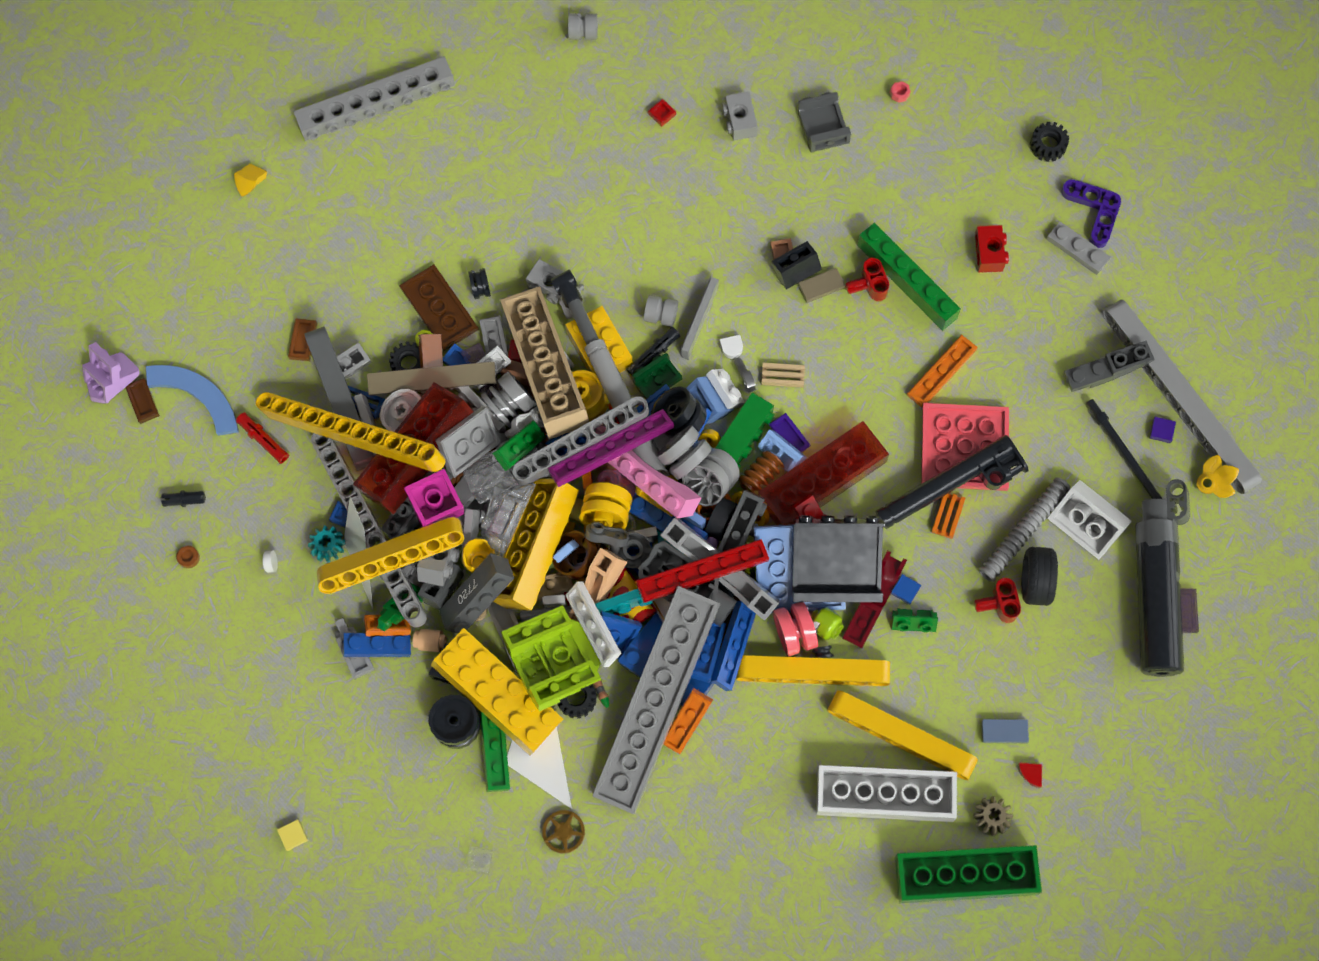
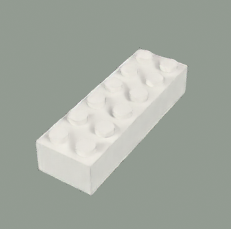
M819 765L817 770L816 815L954 822L957 818V772Z

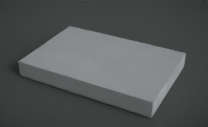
M481 406L439 437L436 443L440 453L445 457L447 471L455 478L496 447L500 440L488 407Z

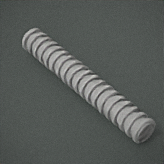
M1056 477L1053 480L1054 482L1050 483V487H1047L1045 492L1041 494V497L1037 499V502H1034L1033 507L1029 508V512L1025 513V517L1021 518V522L1016 524L1017 527H1013V532L1008 533L1009 537H1005L1004 542L1000 543V547L996 548V552H992V557L987 558L988 562L983 563L984 567L979 568L980 574L986 580L992 582L996 580V577L1000 575L1004 567L1008 566V561H1012V556L1015 557L1017 555V552L1021 550V547L1025 545L1029 537L1033 536V532L1037 531V527L1042 525V522L1046 520L1050 512L1054 511V507L1058 506V502L1062 501V497L1066 496V492H1069L1071 488L1064 479Z

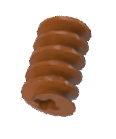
M763 451L761 453L762 457L756 458V463H752L750 469H746L744 475L739 476L738 480L743 490H748L756 494L755 490L762 493L763 489L760 485L762 484L767 487L769 484L766 479L774 480L772 472L780 474L777 467L785 468L781 460L769 451Z

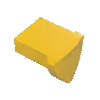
M248 164L240 171L235 172V184L240 195L243 197L253 191L256 185L266 179L267 171L253 164Z

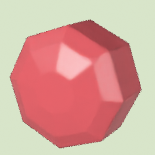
M903 81L895 82L890 89L891 99L898 103L905 102L911 92L909 85Z

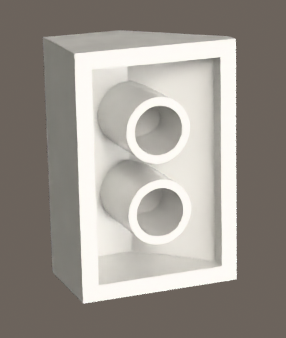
M1081 480L1069 490L1047 518L1098 560L1101 559L1132 522Z

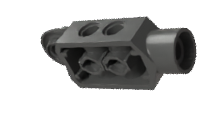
M628 533L627 545L619 547L617 556L627 561L626 567L639 569V579L694 562L665 541L655 544L651 548L649 541L638 533ZM631 547H636L639 549V554L630 556L627 551ZM719 578L688 588L687 590L721 603L713 621L719 627L737 603L735 599L718 588ZM675 593L662 598L671 603Z

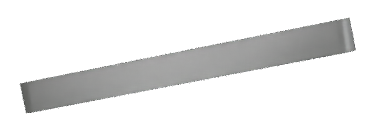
M1120 299L1102 311L1104 319L1126 347L1147 341L1155 360L1143 366V370L1210 457L1220 455L1222 466L1229 465L1239 469L1237 478L1231 483L1240 494H1245L1261 484L1262 478L1259 472L1130 306Z
M313 433L311 436L312 445L347 511L351 497L356 510L362 507L357 513L363 527L365 528L368 524H371L368 529H364L366 547L374 546L377 541H381L380 543L388 541L336 442L333 439ZM350 490H353L351 494L347 495ZM402 567L382 574L381 576L406 621L413 627H420L425 624L427 614ZM395 576H399L398 580L392 582ZM409 593L406 599L401 600L404 594ZM418 611L415 617L410 618L413 612Z

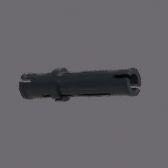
M671 327L660 338H656L654 344L626 367L627 372L632 376L638 368L647 366L656 356L668 351V347L680 338L679 332L674 327Z

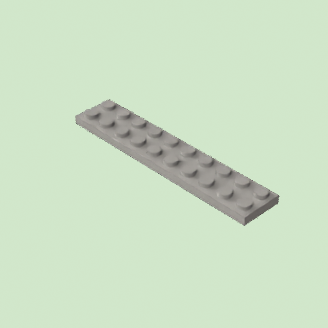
M680 586L677 587L593 797L631 814L636 813L721 603Z

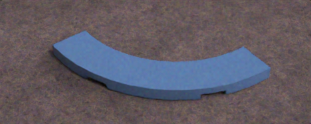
M146 366L147 386L149 388L167 387L181 389L198 399L208 409L213 418L218 436L239 432L236 417L229 402L222 392L208 379L191 370L177 366Z

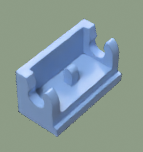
M770 429L758 445L762 452L769 451L776 455L785 467L783 469L791 476L795 474L807 458L777 432Z

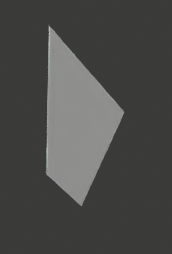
M351 497L349 499L344 535L349 555L366 549L364 527ZM369 579L361 583L373 609Z
M557 727L530 756L512 740L507 755L508 766L572 809Z

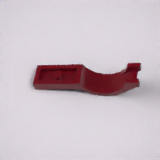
M888 550L882 560L881 591L883 593V602H861L842 638L861 649L864 647L907 562L904 558L901 562L891 557V552Z

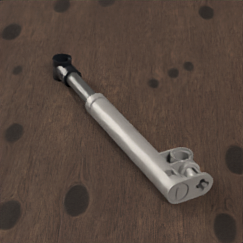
M568 269L551 278L556 292L559 296H562L565 307L570 309L586 343L584 348L612 408L614 409L632 399L604 340L598 338L583 307V298L576 288L578 284L571 270ZM634 407L633 411L638 413L636 407ZM617 416L619 423L624 422V416ZM654 439L632 449L649 466L665 476L670 475L669 471L656 457L659 453V448Z

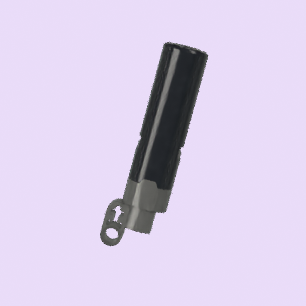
M1180 479L1171 480L1167 484L1166 499L1142 501L1143 521L1135 525L1137 576L1139 582L1140 670L1145 675L1155 677L1175 676L1184 672L1178 525H1183L1190 519V498L1186 484ZM1176 488L1183 489L1180 495L1172 494ZM1176 504H1179L1182 510L1179 516L1175 515L1178 512V507Z

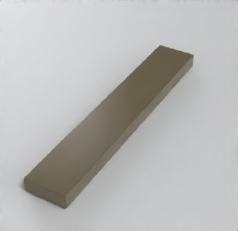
M495 362L367 374L370 396L392 394L400 389L424 391L497 384Z

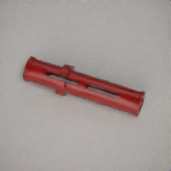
M246 412L241 413L237 417L236 423L248 433L247 435L251 439H255L271 454L279 464L284 463L289 458V453L278 445L263 430V426L259 423L256 424Z

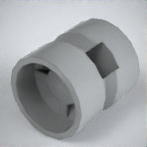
M569 13V40H580L581 37H584L586 40H597V13H586L584 17L580 13Z
M649 295L645 307L644 321L656 324L660 320L662 325L673 327L678 310V300L666 299L663 302L661 297Z

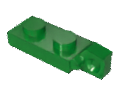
M410 582L418 599L422 603L423 601L418 595V592L421 588L417 587L416 585ZM409 593L404 594L401 600L406 599ZM393 597L383 605V610L378 618L377 628L382 631L390 628L392 623L397 625L404 619Z

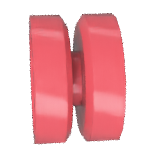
M804 602L791 605V616L784 607L773 610L775 627L787 657L799 654L800 643L806 651L818 647L815 627Z

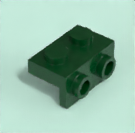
M667 353L662 356H656L650 364L638 368L632 375L634 385L645 399H648L665 384L670 388L682 380V375L672 364Z

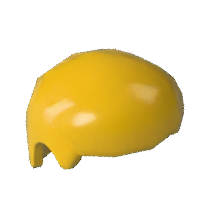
M472 539L463 547L462 562L465 568L473 573L490 553L495 554V550L492 549L485 539Z

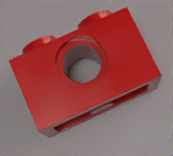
M1002 225L977 226L974 236L978 273L1003 272L1005 265L1009 263L1008 251L1005 252L1004 245L1007 244V234L1003 233ZM988 247H994L996 251H991Z

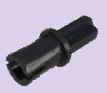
M181 490L180 493H162L161 495L162 499L165 498V500H161L163 507L178 505L186 507V505L204 504L206 500L205 492L203 491L185 492Z

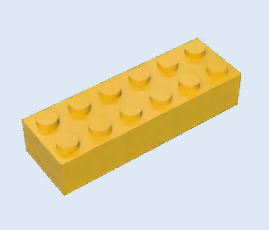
M538 479L532 482L503 554V557L509 561L514 579L493 602L505 609L532 611L533 606L537 602L541 586L545 581L548 568L553 561V555L561 541L563 530L568 523L572 507L576 503L579 490L568 483L558 488L553 479Z
M465 628L456 635L431 663L435 670L469 699L529 756L535 752L563 720L551 707L538 711L522 681Z

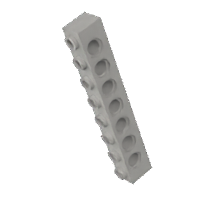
M443 56L293 112L305 141L314 140L323 134L333 133L342 127L352 126L361 120L371 119L380 113L390 112L399 106L409 105L418 99L428 98L440 91H447L455 86V82L447 60Z

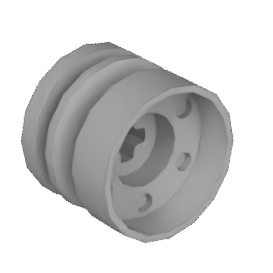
M508 371L498 379V383L502 388L501 391L490 386L489 390L494 397L492 398L486 392L481 394V397L494 417L511 428L512 420L509 418L511 415L514 418L519 416L517 413L519 408L527 414L537 404L522 384Z

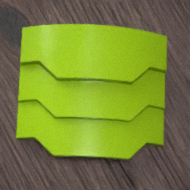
M563 605L501 631L502 639L516 671L538 711L559 703L561 699L601 680L598 673L601 662L580 622L570 619Z

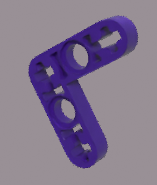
M1067 180L1061 191L1065 199L1098 209L1089 241L1097 248L1105 247L1113 230L1121 205V197L1115 192L1081 181ZM1070 187L1074 188L1073 193L1069 192ZM1086 193H1095L1097 199L1089 200L1086 197ZM1101 196H1103L1102 203L1099 202ZM1110 199L1114 200L1113 205H1109ZM1101 216H1107V217H1109L1110 220H1111V223H1109V224H1104V223H1102V222L1100 221V217H1101ZM1100 229L1104 230L1101 241L1097 240Z

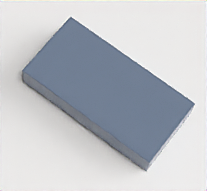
M982 720V743L1029 742L1028 720Z

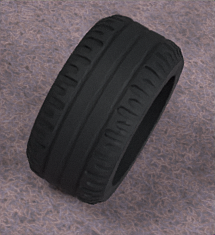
M1029 547L1025 551L1022 566V599L1029 605L1048 606L1053 603L1056 594L1058 578L1057 554L1052 548Z

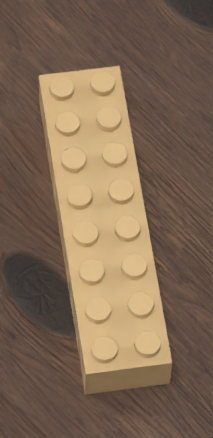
M540 286L501 299L504 313L548 438L552 439L572 432L589 423L586 409Z

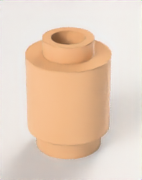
M420 629V631L415 630L413 635V647L418 648L419 651L440 653L444 644L447 643V636L443 634L442 630Z

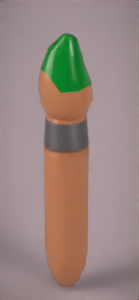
M602 681L593 683L599 701L608 708L610 705L609 696L605 692Z

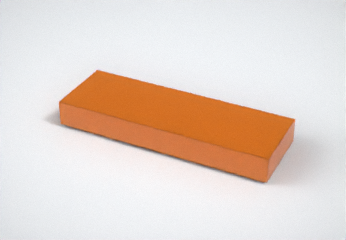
M693 688L673 721L663 745L681 754L713 699Z

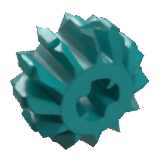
M324 525L321 532L318 528H315L317 535H310L309 538L312 542L308 543L309 549H312L311 555L313 557L317 556V560L320 562L325 558L326 562L330 563L331 557L338 560L337 553H344V549L341 546L346 544L345 540L341 539L343 534L337 532L335 527L328 529Z

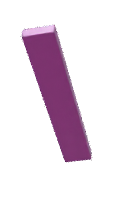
M662 409L547 468L548 472L559 488L673 429L674 424Z

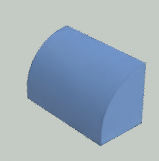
M707 376L696 378L686 388L695 399L712 412L706 424L716 422L734 410L727 409Z

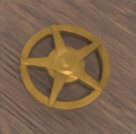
M560 810L552 813L546 819L542 835L544 842L552 851L566 854L575 851L582 844L585 837V827L577 814L568 810ZM561 814L570 815L566 822L558 823L553 819ZM573 817L580 823L581 832L573 831L570 825ZM551 821L555 825L554 834L547 838L546 828ZM572 836H581L575 846L567 849V841ZM555 838L563 841L565 850L553 847L548 841Z

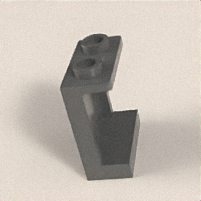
M827 92L813 98L806 97L798 102V114L811 153L850 143L851 131L849 127H846L838 103L839 96L837 92Z

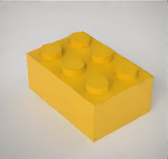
M601 306L587 313L598 338L604 340L619 373L625 371L626 367L633 363L632 356L604 307ZM575 320L565 324L567 335L586 369L596 374L584 349L586 343Z

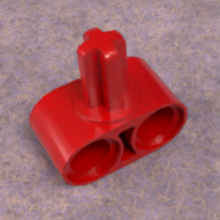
M869 258L864 262L862 278L847 282L845 287L849 294L866 289L871 299L883 301L887 297L890 284L880 260ZM872 268L875 269L877 272L871 273L868 271V269ZM879 286L882 287L884 290L878 291L875 289V287Z
M1002 578L996 583L992 597L974 600L976 612L996 609L1002 622H1014L1021 612V605L1014 581L1009 578ZM999 587H1007L1009 589V594H1003L999 590ZM1004 608H1012L1015 614L1008 615L1005 612Z

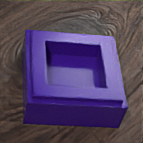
M1154 417L1149 439L1171 444L1176 421Z

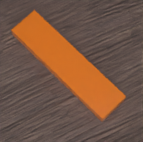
M961 334L912 387L907 396L922 408L923 403H929L976 352L978 347Z

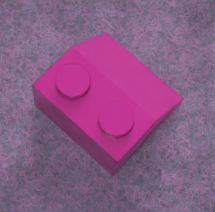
M445 469L404 487L421 527L446 518H457L464 515V507Z

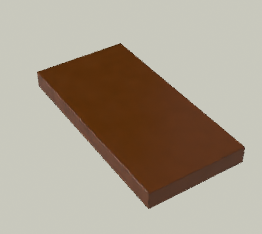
M434 264L399 285L428 330L432 334H441L443 351L479 330L474 320Z

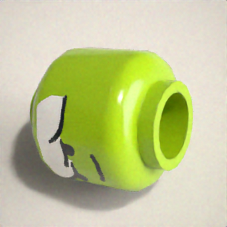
M828 607L822 608L820 611L816 609L811 615L816 634L824 640L837 638L844 627L841 616Z

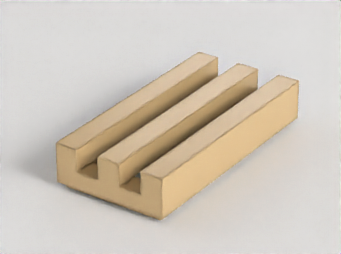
M763 363L761 385L804 388L805 365ZM766 376L779 378H800V381L766 379Z

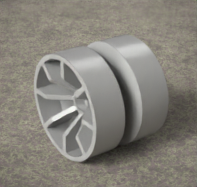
M712 448L711 452L701 463L682 477V484L701 497L700 505L713 506L719 503L737 483L739 468L736 461L727 452Z

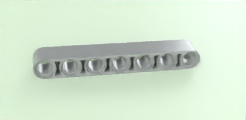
M634 397L531 454L514 465L513 476L522 485H528L549 473L547 468L648 417L649 408L647 401L642 397ZM637 405L644 406V410L640 413L633 411ZM617 416H624V422L620 424L614 422ZM604 426L606 430L603 434H596V428ZM579 437L587 438L586 443L583 445H577L576 440ZM562 447L568 449L565 455H557L558 449ZM540 459H548L547 465L543 467L538 466ZM522 469H528L529 473L526 477L518 476Z

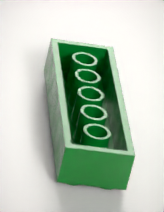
M1037 845L897 853L895 856L899 904L1034 896L1042 893Z

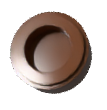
M184 546L178 550L176 559L182 567L193 568L198 564L200 555L194 547Z

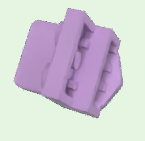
M95 342L88 345L90 362L82 365L84 381L87 383L90 400L106 404L138 377L139 368L124 353H116L109 356L106 349H102Z

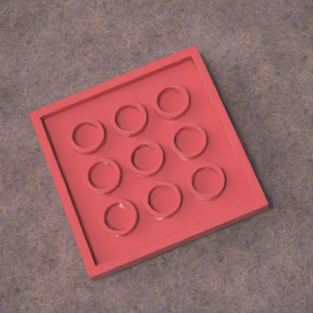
M923 403L921 484L1002 436H1009V407ZM990 475V480L993 483L1000 482L998 475ZM979 476L958 487L960 489L990 490L984 485ZM1009 482L1002 485L997 490L1008 491Z

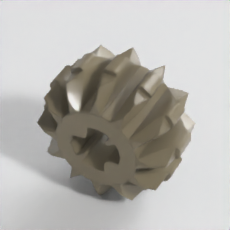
M991 796L990 803L986 798H983L981 800L982 805L977 804L975 807L980 813L973 814V818L980 819L975 824L976 827L984 825L982 833L985 834L990 829L991 836H995L997 830L1000 834L1005 833L1004 827H1011V823L1008 820L1013 818V814L1006 813L1011 806L1003 807L1004 799L1002 798L998 803H996L995 796ZM991 811L992 814L994 812L997 813L996 821H994V818L992 820L989 818Z

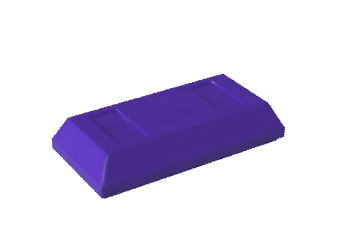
M786 413L769 424L773 431L777 432L800 452L811 446Z

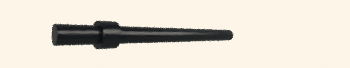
M1094 399L1089 400L1086 404L1094 414V420L1099 426L1103 427L1152 499H1162L1108 421L1110 419L1105 411H1101Z

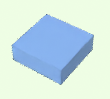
M575 540L569 541L553 555V558L558 563L561 562L579 544Z

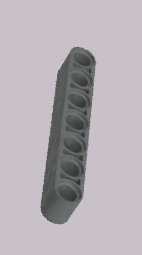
M325 326L305 333L307 344L333 412L361 422ZM346 444L356 471L374 465L371 462L375 458L373 452Z

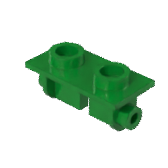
M897 608V610L892 611V630L936 632L938 624L937 612H933V610H917V616H913L912 609Z

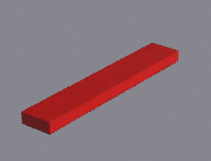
M760 539L636 580V585L643 603L675 593L678 586L688 589L768 562L770 559L763 541Z

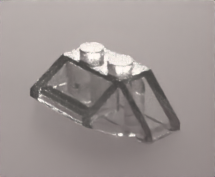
M536 484L519 485L499 493L498 496L495 495L492 499L489 516L486 515L481 523V528H483L481 535L483 539L488 541L491 549L495 550V555L504 556Z

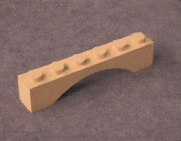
M600 548L592 561L584 584L595 604L607 598L627 564V561L603 548ZM572 609L568 615L569 618L579 622Z

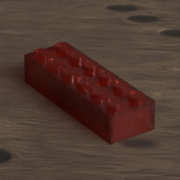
M434 382L395 430V433L430 443L440 452L436 440L474 411L462 398ZM376 454L353 485L367 498L394 515L408 497L404 487L421 480L428 470Z
M862 421L760 490L758 495L766 498L764 504H767L766 509L776 525H792L794 519H799L792 506L808 495H813L821 508L887 463L889 453L865 422Z

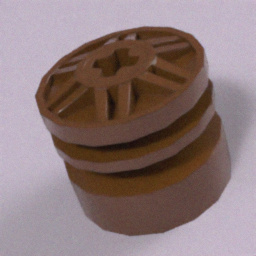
M570 531L561 536V541L554 554L571 540H575L579 546L561 562L558 563L554 558L552 562L554 568L560 574L578 582L583 581L585 584L589 567L600 548L609 549L604 543H594L587 540L582 532Z

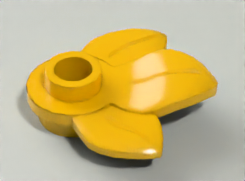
M1220 455L1212 456L1203 465V474L1197 479V487L1205 494L1214 493L1220 498L1230 497L1235 494V490L1230 484L1237 478L1239 469L1229 465L1222 466ZM1206 479H1210L1212 481V485L1210 487L1204 486V481Z

